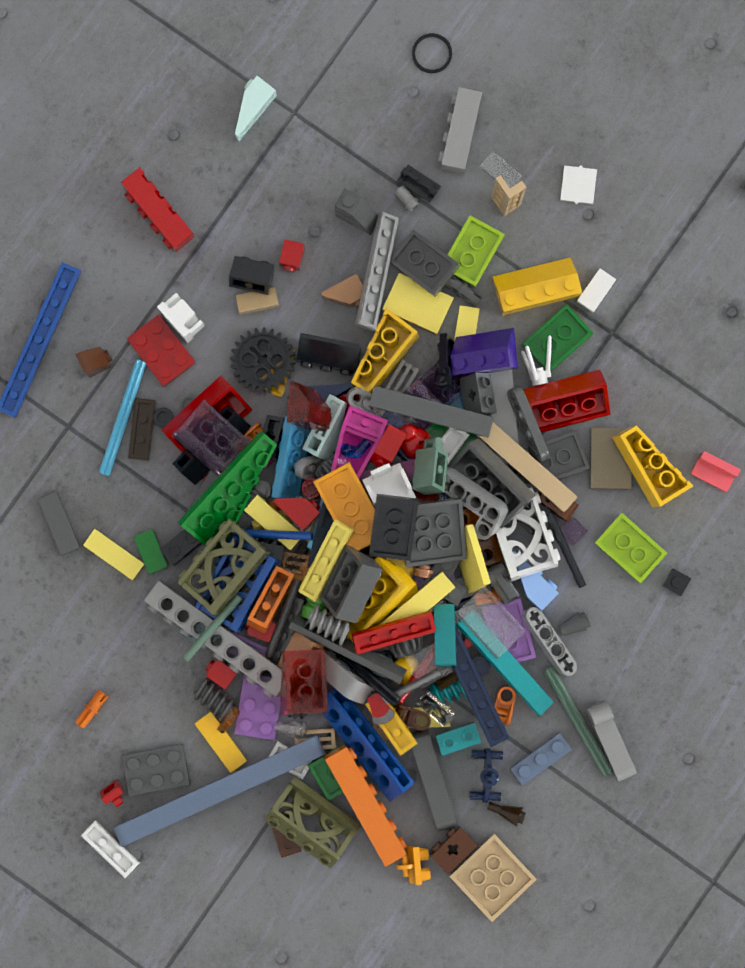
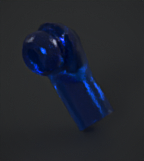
M365 438L357 446L345 443L341 446V453L346 458H360L369 449L371 443Z

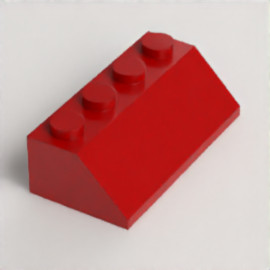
M600 369L523 389L541 433L611 415L607 383Z
M220 375L161 431L181 452L185 449L198 450L208 445L213 439L216 432L214 419L227 405L233 408L242 418L250 413L252 409Z

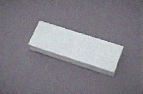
M97 820L81 835L124 878L140 863L124 846L121 847L120 843Z

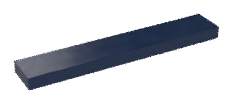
M455 626L457 666H452L458 677L490 747H493L510 738Z

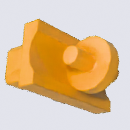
M412 845L407 846V856L402 857V864H397L396 869L403 870V877L409 878V884L422 885V881L431 879L429 868H421L420 861L429 859V851L426 848Z

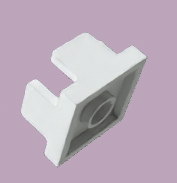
M177 293L165 303L162 302L157 306L160 313L187 343L205 326L201 320L198 321L195 312Z
M389 463L371 471L370 477L362 480L374 507L377 494L416 498L400 463L394 466H390Z

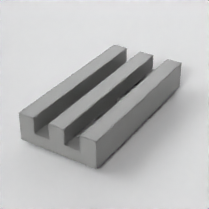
M402 359L385 389L391 388L401 369L405 366L406 370L393 391L397 392L411 370L413 374L401 392L406 394L420 369L415 368Z

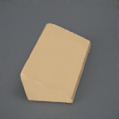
M275 287L270 288L268 295L256 292L236 295L240 315L279 307Z

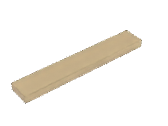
M492 422L488 438L476 435L563 513L577 499V496L494 422Z

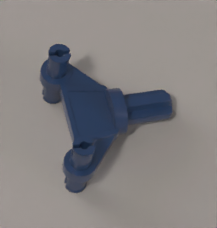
M485 748L484 751L472 750V754H477L471 755L472 759H484V770L480 774L483 790L482 792L470 791V795L476 796H469V799L482 800L484 803H488V800L501 801L500 797H495L501 796V792H490L491 786L496 785L499 781V774L492 768L491 759L502 760L503 756L497 755H503V751H491L490 748Z

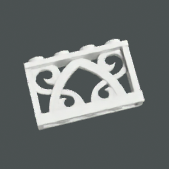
M532 487L529 489L536 496L530 501L531 509H523L513 518L511 528H499L496 533L511 582L558 567V561L561 560L557 548L553 549L551 543L554 541L551 529L547 530L545 523L548 522L545 511H540L538 505L541 503L538 491L534 492ZM534 512L536 514L538 522L531 518ZM517 520L528 524L535 530L534 537L527 549L518 541H507L506 539L507 536L514 532ZM541 535H543L545 544L539 543ZM518 546L524 553L521 555L519 550L517 554H514L512 548ZM540 550H545L548 554V559L544 563H538L531 555L534 553L535 556L542 558L539 552ZM527 560L533 565V567L517 571V567Z

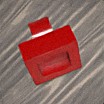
M117 779L100 791L101 799L106 805L111 801L116 807L124 803L120 795L123 793L122 787Z

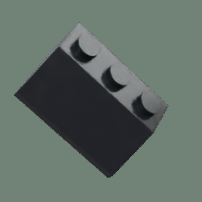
M300 333L296 360L300 363V366L305 368H312L313 365L320 367L321 371L332 372L333 369L340 371L341 375L352 376V373L355 374L358 368L361 345Z

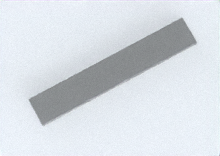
M383 211L378 213L355 322L356 326L370 331H375L377 327L399 221L398 217Z

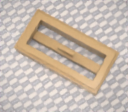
M335 729L294 731L295 745L309 739H299L298 735L331 733V736L318 738L320 741H332V745H322L323 749L336 748Z

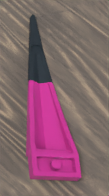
M350 406L342 424L331 472L350 462L359 479L382 438L388 420ZM324 501L307 564L308 567L314 561L334 522Z

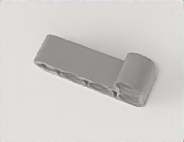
M447 467L444 493L451 498L460 497L463 506L480 516L474 527L479 539L486 540L496 534L508 513L506 503L456 469ZM493 508L497 510L498 515L494 513ZM484 525L488 527L489 532L485 529Z
M323 647L313 669L349 700L364 704L374 689L360 676L351 671L327 648Z
M603 700L585 708L616 780L620 782L637 774L613 720L614 716L607 701Z

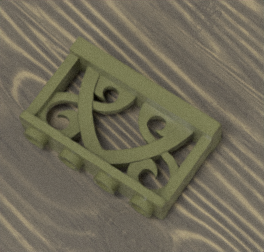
M234 520L224 521L219 526L217 535L211 537L206 542V548L202 553L199 552L193 558V564L189 569L186 568L179 575L180 580L177 582L212 615H219L271 553ZM231 532L239 535L240 542L237 548H234V538H232L231 543L226 541V537ZM245 540L256 549L254 553L242 549ZM223 555H233L231 561L232 570L235 574L233 579L227 576L213 578L214 558ZM238 556H241L238 561L242 560L244 562L241 568L236 566ZM196 574H200L201 579L198 583L206 582L207 585L197 589L192 585V578ZM220 581H225L226 587L224 589H221V584H218L217 586L215 584ZM209 590L214 602H209L200 593Z
M295 776L264 818L271 827L276 828L287 839L295 842L305 852L310 853L321 864L332 868L361 826ZM287 795L293 798L292 804L283 802ZM288 808L291 811H286L283 814H281L279 812V809ZM315 814L320 818V826L324 832L306 831L301 815L309 816ZM339 834L346 837L342 844L336 837ZM329 839L335 844V852L330 850L331 841Z

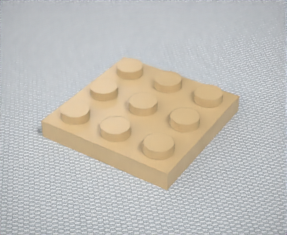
M494 833L449 875L491 922L537 880Z

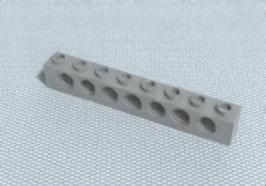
M160 581L156 583L144 600L149 604L147 606L148 609L155 614L158 612L162 613L165 616L163 620L172 626L177 624L181 627L179 631L188 638L192 635L198 639L201 634H198L196 631L197 625L204 623L207 628L214 620ZM171 599L173 602L172 608L165 610L164 602ZM187 611L189 619L186 622H181V613ZM222 625L216 629L202 646L205 650L208 647L214 651L212 655L221 662L224 659L230 663L228 667L239 674L241 671L247 675L245 679L254 686L257 683L262 686V692L271 698L273 695L279 697L292 679L291 676ZM216 635H220L222 638L219 646H214L212 642L213 637ZM232 647H237L238 655L235 658L229 656V650ZM248 659L255 661V667L252 670H247L245 667ZM264 671L271 672L272 678L269 682L262 680V673Z

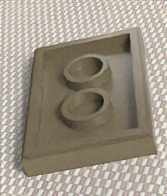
M591 427L590 489H631V470L612 437L627 428Z

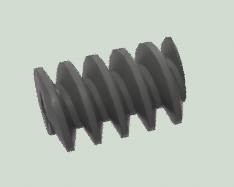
M206 677L193 692L196 693L194 700L202 698L200 705L203 706L208 703L207 710L210 711L214 708L213 715L221 714L219 720L222 722L236 707V705L233 706L234 698L227 701L228 693L220 695L222 688L219 687L214 690L215 682L208 685L209 678Z

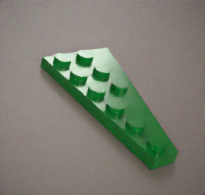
M260 431L177 523L204 546L211 537L217 535L219 532L218 528L224 521L234 520L238 523L251 497L250 492L253 486L257 485L260 479L258 476L263 467L267 466L277 444L263 431ZM230 534L226 537V541L229 540Z

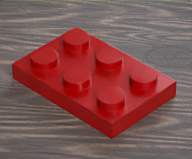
M159 314L127 338L163 387L196 363Z

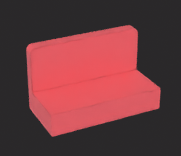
M703 451L691 475L727 492L741 469Z

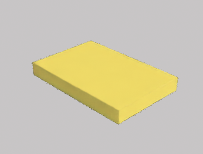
M399 273L382 310L385 311L387 308L399 318L437 335L454 297L443 292H439L434 297L412 279Z
M473 524L464 527L467 559L459 562L468 594L474 593L490 584Z

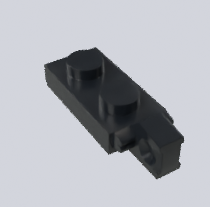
M447 333L440 334L437 345L439 351L437 366L440 374L436 378L440 389L452 387V377H455L452 375L450 357L454 341Z

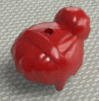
M412 424L403 425L400 427V430L406 433L407 436L400 449L407 458L415 459L416 450L423 449L424 440L429 439L430 435L421 427Z

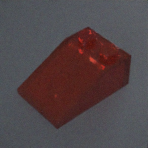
M324 649L283 651L280 690L281 716L328 712Z

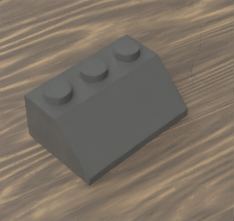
M345 545L320 595V599L336 619L357 623L383 569L374 559L349 545Z

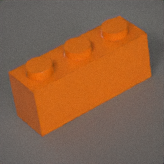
M278 566L274 568L247 619L248 626L266 634L291 587L294 574Z

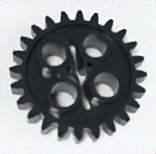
M263 327L262 333H259L258 329L255 328V334L253 335L247 331V338L242 335L240 336L242 343L235 342L238 349L231 350L236 355L230 357V360L235 362V364L231 365V369H237L233 374L234 377L241 376L238 383L240 384L245 381L244 387L247 389L251 385L252 392L259 388L262 394L264 388H267L268 392L271 393V387L273 386L279 390L278 383L285 386L284 378L291 379L288 371L294 372V368L290 366L296 363L295 360L290 359V357L295 355V352H289L292 344L285 345L288 338L286 337L281 340V332L275 336L274 329L267 333L265 327ZM261 342L269 343V348L266 351L258 349V345ZM251 347H254L262 358L267 357L266 361L276 371L275 374H272L264 363L259 364V358L250 350ZM252 355L254 357L253 363L249 365L243 363L244 357ZM276 356L283 359L282 364L279 366L272 364V359ZM266 370L268 372L267 377L262 380L257 378L258 371Z

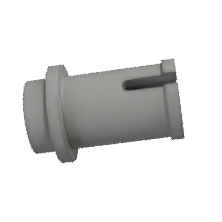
M404 185L394 193L405 205L406 210L411 212L419 206L418 198H414Z

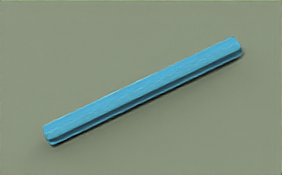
M136 360L99 470L100 474L106 476L111 474L146 367L144 361Z

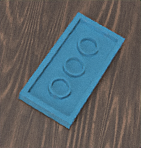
M285 416V421L282 425V438L279 444L278 462L275 466V479L272 484V497H301L304 479L295 475L294 466L298 460L308 456V452L302 448L312 430L314 420Z

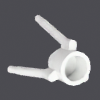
M550 335L547 340L545 371L543 367L535 368L529 346H525L527 356L524 351H521L532 386L548 383L547 377H551L552 337Z

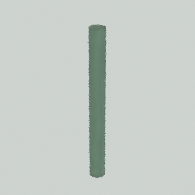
M236 594L186 651L182 656L186 661H190L242 601L239 595Z

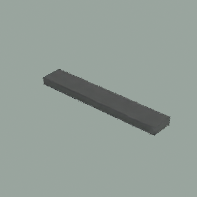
M377 386L373 388L369 407L486 438L489 437L494 418Z
M297 614L291 621L289 629L397 683H401L407 669L371 651L357 655L353 642L347 639L340 646L339 638L332 642V635L324 638L325 631L318 635L317 627L312 631L309 630L310 623L305 626L307 619Z

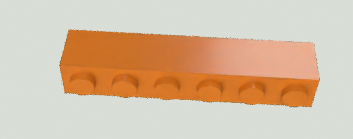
M344 744L323 756L384 866L386 867L407 855L404 850L407 848V845L402 837L397 838L394 832L397 828L393 820H387L384 815L387 812L382 801L377 802L374 797L377 794L372 783L367 784L364 779L367 776L362 765L359 767L356 765L354 760L357 759V756L352 747L347 749Z

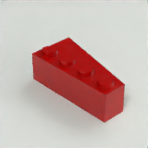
M140 167L121 182L126 191L125 197L131 204L133 202L139 207L137 211L143 219L147 217L152 222L149 226L156 234L161 233L164 237L162 242L169 250L173 248L177 252L194 238L193 232L180 216L172 210L173 208L163 196L161 197L160 192L152 181L147 180L144 171Z

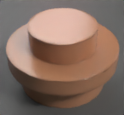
M430 565L413 567V570H415L414 575L423 578H430L434 571L430 569Z

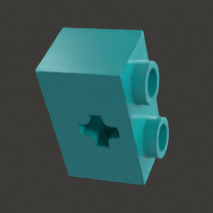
M474 722L435 734L442 756L481 743Z

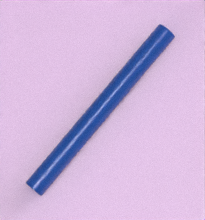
M244 529L253 538L313 539L312 532ZM233 532V536L239 537L237 533Z

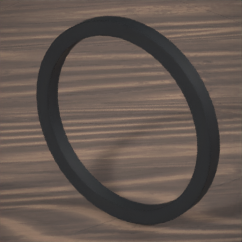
M425 34L413 46V61L420 70L426 73L441 72L451 62V45L445 37L439 34ZM425 38H439L448 46V61L439 69H426L416 60V47Z

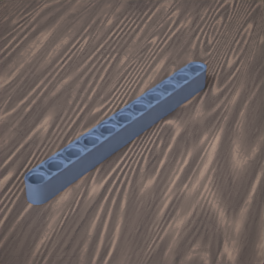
M318 735L313 736L273 756H269L115 826L113 829L121 847L319 758L326 753Z

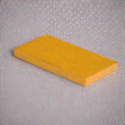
M350 462L313 481L333 520L338 519L354 529L347 545L361 551L370 546L375 508Z

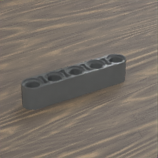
M428 729L412 733L418 743L412 750L437 830L442 831L457 826Z

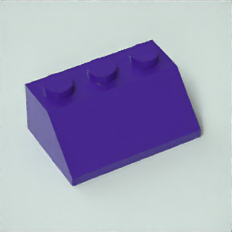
M514 328L456 337L450 355L452 375L465 377L475 372L493 373L518 369Z

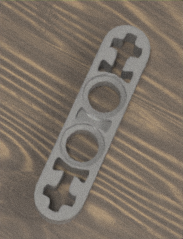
M537 607L526 609L522 615L523 622L558 674L563 677L574 675L577 670V664L542 611ZM532 613L536 615L534 620H530ZM542 628L548 631L546 639H542L540 636ZM553 645L559 647L560 652L558 656H554L551 652ZM565 664L570 665L568 667L569 671H564Z

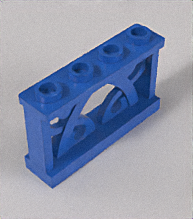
M234 536V537H233V538L235 539V547H234V548H237L238 545H239L240 539H239L238 536ZM230 538V539L227 541V543H231V542H232V538ZM245 540L243 548L252 553L255 552L256 549ZM270 554L267 556L265 564H261L253 573L257 575L256 580L251 581L248 579L246 582L250 588L249 593H237V595L243 598V604H238L231 612L235 617L234 620L231 621L226 618L223 621L224 625L230 627L235 632H242L274 568L278 566L281 560ZM223 555L218 558L215 564L217 568L213 573L214 579L234 573L232 566L227 567L229 562L232 561L233 555ZM237 559L236 566L238 568L243 567L244 562ZM220 581L215 584L216 586L217 584H221V589H224L226 587L225 581ZM209 590L200 593L209 601L211 597ZM195 601L197 602L195 608L214 619L218 616L212 615L199 601Z

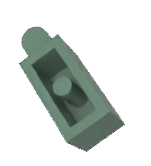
M440 437L425 439L423 449L416 450L412 489L423 495L445 491L448 453L442 450L443 442Z

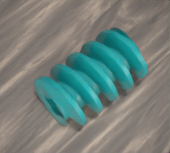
M459 680L443 690H440L438 686L430 682L428 689L430 698L436 703L439 701L442 706L444 705L445 698L451 703L453 695L457 700H460V693L466 697Z

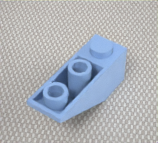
M524 562L517 567V571L530 568L531 566ZM542 571L519 578L525 597L541 611L559 594L556 591L558 587L550 579L546 581L541 576L543 574Z

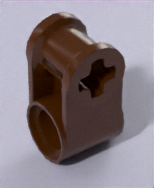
M541 492L539 494L541 504L566 522L570 520L579 506L574 501L563 513L551 501L546 502V497Z
M399 703L395 706L397 707L396 712L400 717L402 711H404L402 721L407 728L423 731L430 726L431 717L428 713ZM419 715H424L427 718L428 723L426 726L420 727L417 725L416 718Z

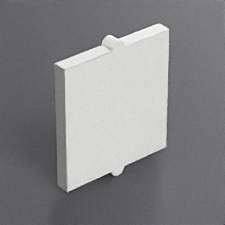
M581 165L579 167L564 166L560 201L574 202L576 205L578 203L593 205L597 169L583 168Z

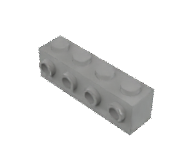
M458 87V92L453 93L451 105H454V110L449 112L447 124H450L449 132H444L442 141L446 146L444 151L440 150L438 162L442 163V170L461 174L465 173L482 96L480 91Z

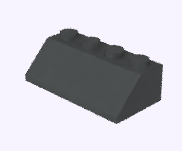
M479 437L468 443L448 466L456 469L506 503L508 513L500 527L501 529L536 496ZM493 508L494 513L498 515L497 510Z

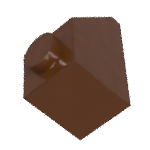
M101 347L75 354L84 373L89 378L111 368L109 362L112 361L109 352L107 350L103 351Z

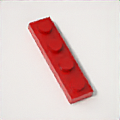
M431 611L360 630L351 633L355 652L358 655L436 632L433 614Z

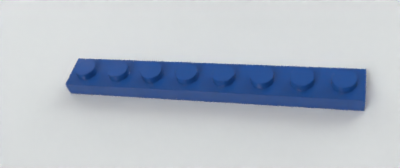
M63 262L61 263L0 399V412L14 418L17 417L82 272L81 270Z

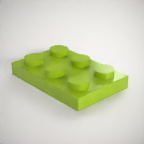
M469 215L448 253V256L460 265L453 276L476 288L505 234Z
M620 513L594 542L639 584L667 555L664 549L623 513Z

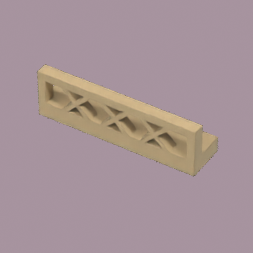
M500 175L495 178L491 198L503 216L521 206L527 187L521 181L512 188H509Z

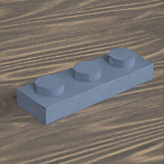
M558 733L512 766L510 770L523 786L572 749L561 733Z

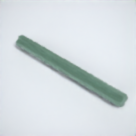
M554 667L546 668L543 673L603 776L611 774L613 772L611 766Z

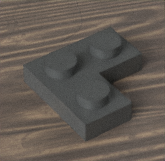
M461 560L434 564L431 568L434 570L433 574H431L430 578L424 580L422 586L426 585L442 571L455 586L444 599L458 606L467 588L452 580L451 576Z

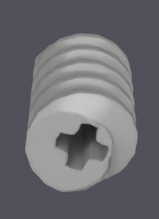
M315 606L305 626L310 623L309 630L311 631L317 627L318 635L325 631L324 638L332 635V642L339 638V645L342 646L350 630L349 621H345L342 624V620H334L332 613L326 616L327 609L319 612L320 606Z

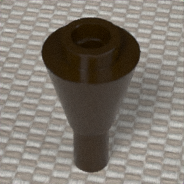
M489 802L487 810L498 813L516 827L518 823H523L526 812H523V807L500 806Z

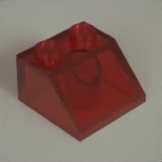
M290 381L287 422L308 430L329 429L332 419L331 408L315 389Z

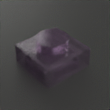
M574 517L561 528L563 536L572 545H575L588 531Z

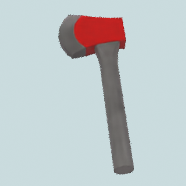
M436 669L394 690V692L401 697L442 675L439 669ZM376 693L367 698L374 724H386L393 718L395 712L388 706L389 703L380 694Z

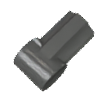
M499 562L487 569L490 579L488 586L490 588L493 587L502 603L507 605L515 601L519 597V593L510 581L509 574L504 565Z

